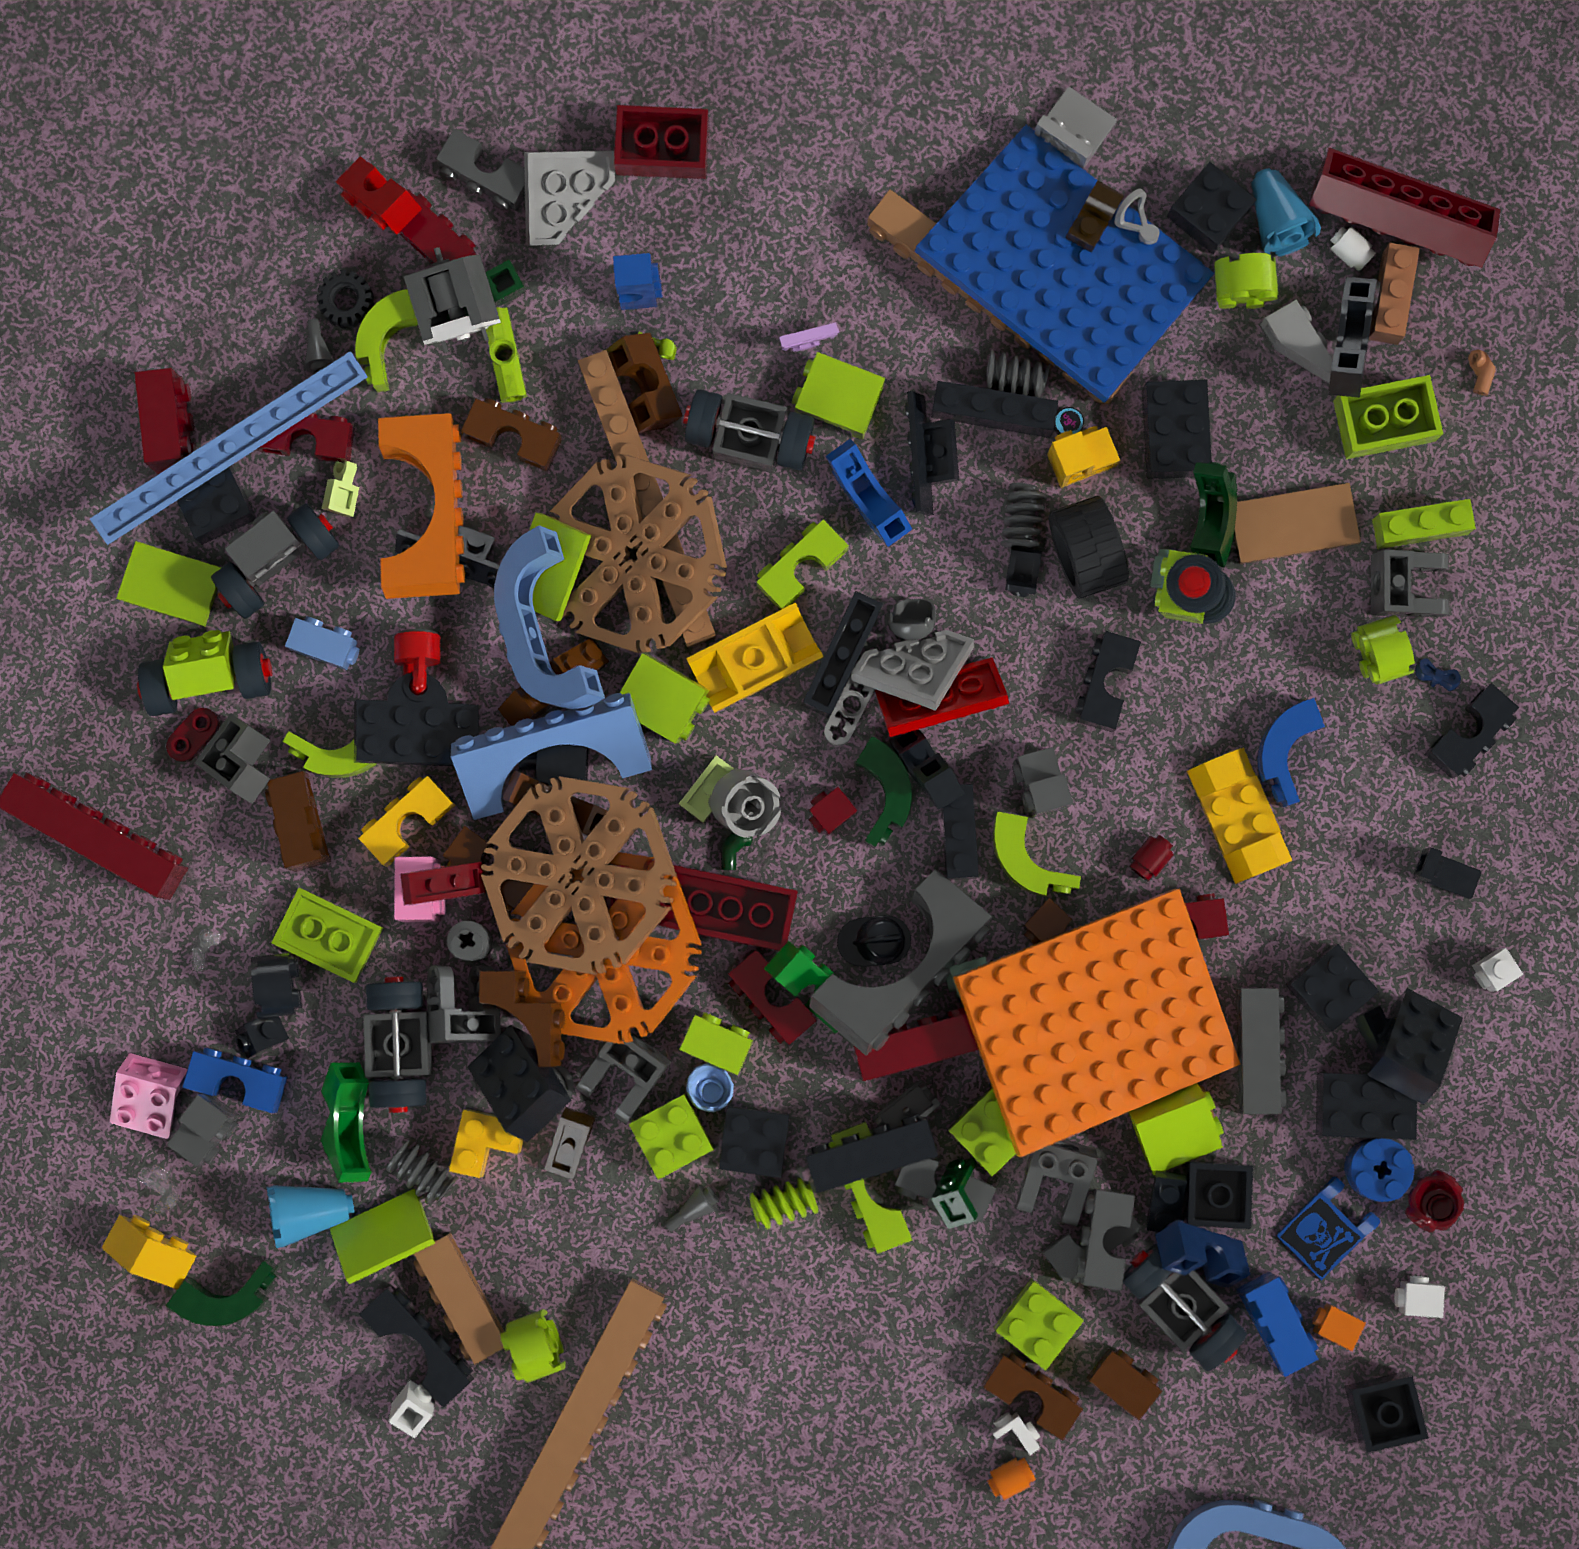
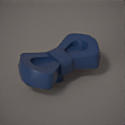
M1427 658L1422 659L1416 665L1415 674L1418 679L1431 681L1430 685L1432 687L1440 684L1446 690L1453 691L1461 683V675L1456 669L1445 671L1437 669Z

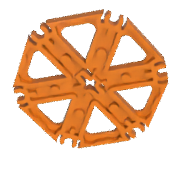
M618 852L610 863L628 866L631 869L648 871L653 868L655 860L649 864L654 857ZM583 868L572 871L575 875L572 880L573 883L584 880V877L581 875L584 871ZM665 875V876H664V879H671V878H672L671 875ZM673 876L672 880L677 882L676 886H665L663 894L665 897L674 899L670 904L679 926V935L673 940L648 936L626 964H622L621 961V967L614 968L612 961L608 958L604 962L606 973L603 974L598 973L597 970L598 975L563 969L546 991L540 992L534 986L526 959L518 957L524 949L523 944L519 942L518 946L514 949L507 947L514 970L526 971V978H528L530 984L526 1003H561V1009L565 1013V1024L561 1028V1034L624 1044L623 1040L626 1043L633 1041L631 1030L634 1027L638 1029L640 1037L648 1036V1032L653 1033L697 977L685 974V970L691 972L699 971L698 966L689 964L688 958L691 954H701L702 951L698 948H689V944H702L678 878ZM534 884L511 914L524 917L548 886ZM617 899L608 910L618 940L623 941L627 939L644 918L646 909L642 903ZM513 918V919H511V920H513V921H519V920H521V919H514V918ZM562 922L544 944L547 952L573 956L572 958H579L584 953V944L577 924ZM628 965L665 971L670 974L672 979L671 985L652 1009L646 1010L643 1008ZM597 979L611 1016L609 1025L604 1028L575 1023L570 1015Z

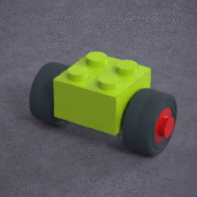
M1169 550L1168 558L1163 557L1160 575L1164 576L1163 588L1157 589L1155 606L1159 607L1158 612L1165 618L1199 624H1211L1224 619L1231 612L1236 599L1235 588L1232 581L1214 560L1207 555Z
M211 630L202 636L192 638L186 635L179 636L169 642L165 659L140 663L138 667L137 690L148 715L159 716L176 712L178 699L234 689L235 679L244 699L267 696L271 693L270 676L273 675L272 666L260 642L255 641L234 646L230 631Z

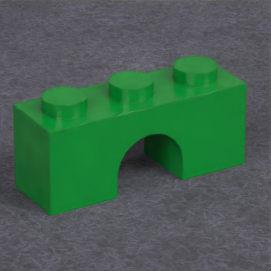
M790 941L784 945L764 968L795 997L808 985H815V993L832 974L836 975L825 964L821 963L817 966L812 962L816 956L803 944L797 948ZM810 998L805 1007L836 1034L838 1031L810 1008Z

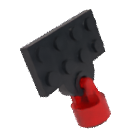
M426 629L399 631L394 635V663L403 666V676L398 678L389 688L385 701L356 699L354 702V763L454 766L451 759V743L463 736L470 735L474 737L479 735V705L449 704L446 691L440 682L427 674V667L440 664V635L435 631Z

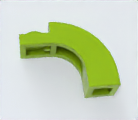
M407 289L394 292L377 302L362 320L357 333L355 345L356 359L360 365H370L365 366L368 385L373 384L377 392L389 390L384 361V352L389 339L403 328L418 325Z
M288 731L282 741L290 746L287 752L303 761L306 755L309 756L303 768L321 776L346 778L361 774L376 765L374 763H354V740L340 749L325 750Z
M1003 812L995 814L993 825L994 851L1001 868L1009 879L1025 891L1042 897L1047 895L1048 885L1053 886L1052 892L1070 895L1071 889H1079L1081 876L1048 871L1037 866L1030 859L1025 848V832L1028 817Z

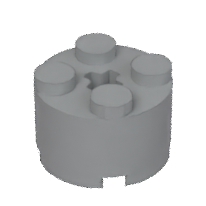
M733 769L724 775L715 785L708 802L715 819L733 833L746 838L768 833L776 825L781 813V808H779L780 794L777 788L770 781L749 770Z

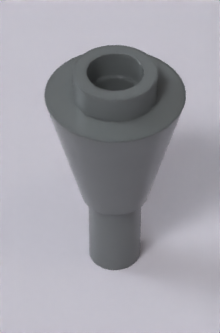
M312 318L307 320L309 338L304 369L315 374L334 361L321 336L319 320Z
M699 1185L680 1208V1211L664 1222L667 1229L673 1232L685 1222H690L718 1211L716 1204L719 1202V1199L710 1187L704 1188L702 1185Z

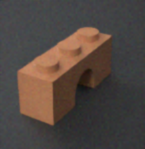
M1389 243L1382 252L1378 282H1381L1380 291L1373 310L1369 340L1398 345L1405 337L1420 248Z

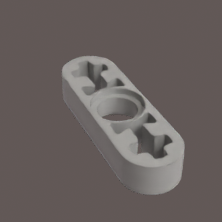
M851 676L824 729L827 742L837 747L849 742L875 691L874 688L864 686L862 692L868 693L865 698L861 693L849 690L851 685L857 689L860 684L851 681ZM851 696L858 698L861 703L860 710L853 714L846 712L843 708L844 700ZM838 712L847 719L855 720L852 725L846 722L843 728V732L847 734L845 738L839 737L837 740L832 738L833 733L830 731V728H837L841 721V718L835 717Z

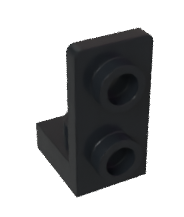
M1433 847L1423 849L1413 879L1466 899H1472L1481 876V871L1441 856L1443 852Z

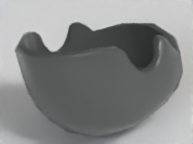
M906 599L899 601L894 605L893 614H889V627L891 631L902 639L914 641L925 638L935 627L936 608L927 600Z

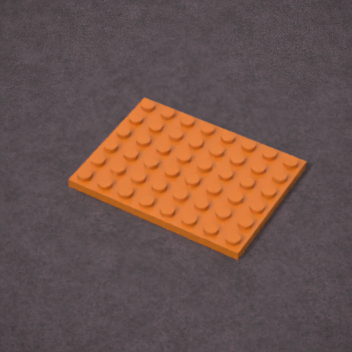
M1172 889L954 976L1016 1156L1023 1157L1241 1065L1180 889Z

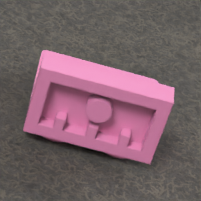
M129 1053L116 1072L110 1123L168 1139L172 1132L176 1098L183 1087L188 1069Z

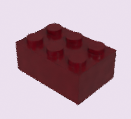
M617 105L614 152L616 175L706 179L709 138L708 109Z
M172 368L134 372L144 463L157 474H160L197 450L196 444L191 443L190 431L195 429L192 413H188L187 402L191 401L190 386Z

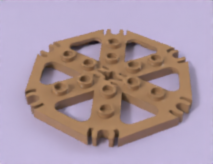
M629 455L616 456L617 466L615 469L611 468L610 460L604 459L601 460V463L596 462L550 511L560 516V518H551L591 535L585 556L603 561L575 591L571 592L562 617L569 616L571 612L574 614L575 619L569 627L571 629L580 628L575 633L636 653L651 652L649 643L652 639L655 640L657 649L671 646L718 598L708 594L707 591L721 592L722 588L714 586L712 578L715 575L725 576L726 573L721 569H715L714 565L717 564L725 568L727 566L712 497L707 496L709 493L707 490L701 489L696 495L692 491L693 486L698 480L696 478H689L691 474ZM637 473L665 480L669 485L667 496L644 519H642L634 482V476ZM594 485L600 486L603 491L611 530L574 519L571 511L574 504ZM693 516H697L700 519L704 535L706 553L702 558H696L664 547ZM629 548H638L636 553L637 560L628 559L630 556ZM655 578L688 588L693 595L690 605L669 624L664 621ZM623 588L631 621V630L625 635L601 628L596 625L594 620Z
M559 776L561 782L557 778L550 779L552 790L549 793H546L543 784H536V790L531 787L486 844L497 845L498 849H484V853L494 856V863L492 865H482L481 869L493 872L494 875L481 874L503 942H508L507 947L514 949L519 942L524 946L523 951L518 957L521 959L530 957L526 961L529 963L598 975L597 970L598 973L603 974L606 973V968L604 967L606 959L609 958L612 961L614 968L621 967V961L622 964H626L671 909V907H663L659 903L673 902V898L664 896L663 889L667 885L676 886L677 882L664 879V876L671 875L677 877L654 808H649L650 804L643 801L638 808H635L633 800L638 794L634 791L628 792L630 788ZM575 793L602 796L607 798L610 803L608 812L585 841L570 800L571 796ZM535 810L540 814L553 855L516 849L511 846L509 837L528 812ZM638 828L645 831L655 859L652 869L642 871L609 865ZM583 868L584 871L581 875L584 877V880L573 883L572 880L575 875L572 871ZM512 879L548 886L521 920L513 921L510 919L500 891L503 881ZM603 896L640 902L645 906L646 914L627 939L623 941L617 939ZM572 910L584 944V953L579 958L548 953L544 944Z

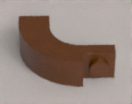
M514 770L502 799L517 805L531 787L536 790V784H543L546 793L551 792L552 787ZM571 796L570 800L582 835L588 837L608 811L595 804ZM530 811L531 813L540 816V814L537 811Z

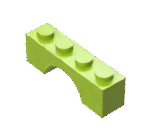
M866 1121L832 1134L833 1142L829 1143L830 1147L842 1144L841 1138L859 1133L860 1138L871 1135ZM864 1179L844 1185L846 1190L852 1188L856 1200L852 1201L851 1205L857 1220L864 1218L868 1228L862 1231L869 1249L875 1247L877 1254L912 1240L901 1210L887 1208L876 1203L867 1193Z

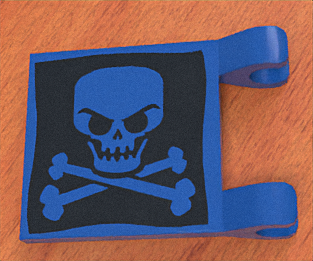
M1335 1176L1276 1235L1320 1280L1369 1233L1377 1228L1381 1222L1374 1213L1369 1212L1355 1226L1330 1201L1344 1188V1183Z

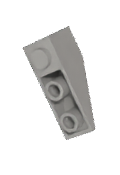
M1295 300L1266 316L1260 325L1275 350L1330 384L1333 358H1331L1326 349L1327 342L1321 332H1316L1310 323L1312 318L1308 309L1304 305L1300 306L1298 301Z

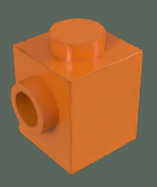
M1328 1303L1325 1304L1324 1308H1318L1312 1320V1324L1315 1325L1313 1329L1315 1333L1350 1351H1353L1366 1324Z

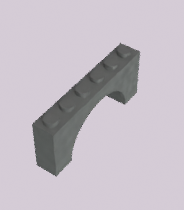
M936 869L915 889L912 903L923 914L930 935L929 950L919 966L905 978L880 987L852 985L832 974L811 996L810 1008L865 1055L873 1048L878 1051L888 1040L889 1036L887 1033L893 1027L899 1029L909 1018V1010L914 1005L920 1007L929 997L930 992L928 991L934 984L940 986L950 975L949 969L955 962L960 965L970 954L971 950L969 948L976 941L980 944L991 931L988 927L992 916Z

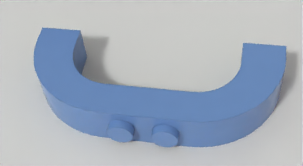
M537 526L523 534L512 544L499 566L494 586V602L500 623L499 631L505 641L507 659L512 666L518 683L526 693L538 701L567 709L585 708L605 699L597 670L578 665L563 674L556 675L550 666L533 607V590L538 578L546 569L564 560L557 532Z
M1256 1499L1253 1504L1237 1500H1219L1196 1508L1179 1523L1168 1545V1549H1207L1210 1542L1218 1535L1229 1531H1240L1302 1549L1346 1548L1327 1529L1313 1521L1304 1519L1302 1512L1285 1508L1284 1513L1272 1510V1504Z

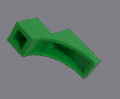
M360 1062L330 1063L321 1089L330 1113L320 1141L339 1183L368 1182L371 1175L363 1138V1110L369 1081L365 1078Z

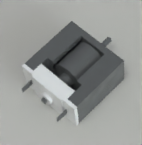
M440 247L434 248L437 262L432 264L433 267L404 276L424 345L441 342L444 353H448L446 340L457 338V341L461 340L464 343L468 341L467 338L471 337V333L482 331L484 341L489 340L486 329L501 322L480 254L450 261V259L443 260ZM464 307L467 308L469 316H465ZM449 314L450 320L453 321L447 322L445 315Z

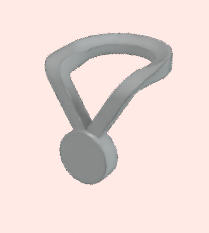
M1141 188L1136 189L1119 206L1115 217V225L1123 229L1140 232L1139 238L1143 243L1154 244L1157 242L1160 232L1155 225L1147 223L1144 211L1146 193ZM1137 198H1139L1138 213L1141 225L1124 221L1125 211Z

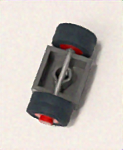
M697 389L691 406L687 405L683 423L687 424L685 431L686 443L710 448L716 429H718L712 451L713 459L773 473L778 453V465L802 470L807 453L812 454L816 436H812L814 417L796 412H790L787 417V407L727 393L722 415L720 416L722 395Z
M306 503L287 517L288 523L298 534V537H296L276 512L272 511L270 514L265 512L253 521V527L245 533L241 531L235 534L228 541L230 545L224 548L241 571L232 562H228L220 570L216 571L211 576V579L220 591L217 594L220 600L228 609L233 607L242 618H249L264 605L263 599L253 586H261L305 552L307 549L304 546H307L320 561L340 546L339 542L330 532L333 529L330 522L323 514L317 516Z
M385 977V983L366 985L367 1010H389V1014L363 1015L365 1078L391 1076V1080L372 1081L369 1083V1103L371 1108H389V1113L408 1112V1107L426 1105L425 1080H400L404 1079V1076L433 1074L432 1043H428L427 1012L402 1013V1010H400L423 1007L422 982H404L403 977Z
M1157 1243L1146 1251L1141 1250L1130 1261L1131 1265L1123 1275V1284L1138 1298L1135 1302L1180 1350L1184 1352L1192 1344L1189 1349L1190 1355L1207 1372L1217 1368L1223 1362L1227 1363L1237 1354V1349L1245 1340L1247 1332L1230 1314L1220 1317L1229 1307L1194 1270L1187 1275H1182L1163 1269Z

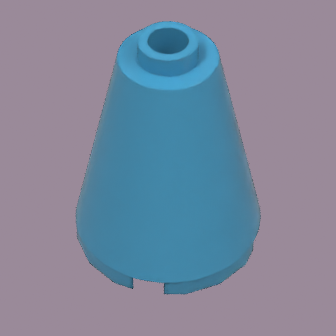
M1267 168L1255 175L1251 182L1253 197L1257 199L1255 210L1264 252L1267 254L1275 252L1277 256H1284L1309 244L1307 238L1313 233L1316 237L1320 234L1321 225L1319 220L1278 170Z
M278 1185L267 1187L275 1248H283L348 1221L349 1214L354 1213L352 1194L346 1195L344 1189Z

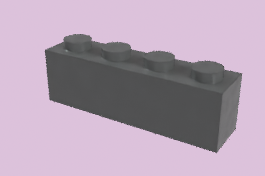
M1279 988L1237 989L1238 1058L1241 1064L1238 1065L1240 1114H1281V1107H1286V1091L1281 1089V1076H1285L1286 1064L1285 1058L1280 1057V1045L1285 1043L1284 1026H1280L1279 1014L1284 1013V997L1279 995Z

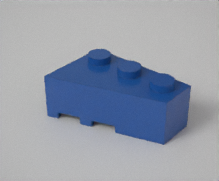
M1267 1272L1236 1288L1281 1375L1286 1377L1318 1360L1315 1353L1318 1350V1346L1311 1333L1305 1332L1301 1324L1304 1321L1297 1306L1295 1304L1292 1305L1287 1295L1289 1291L1281 1276Z

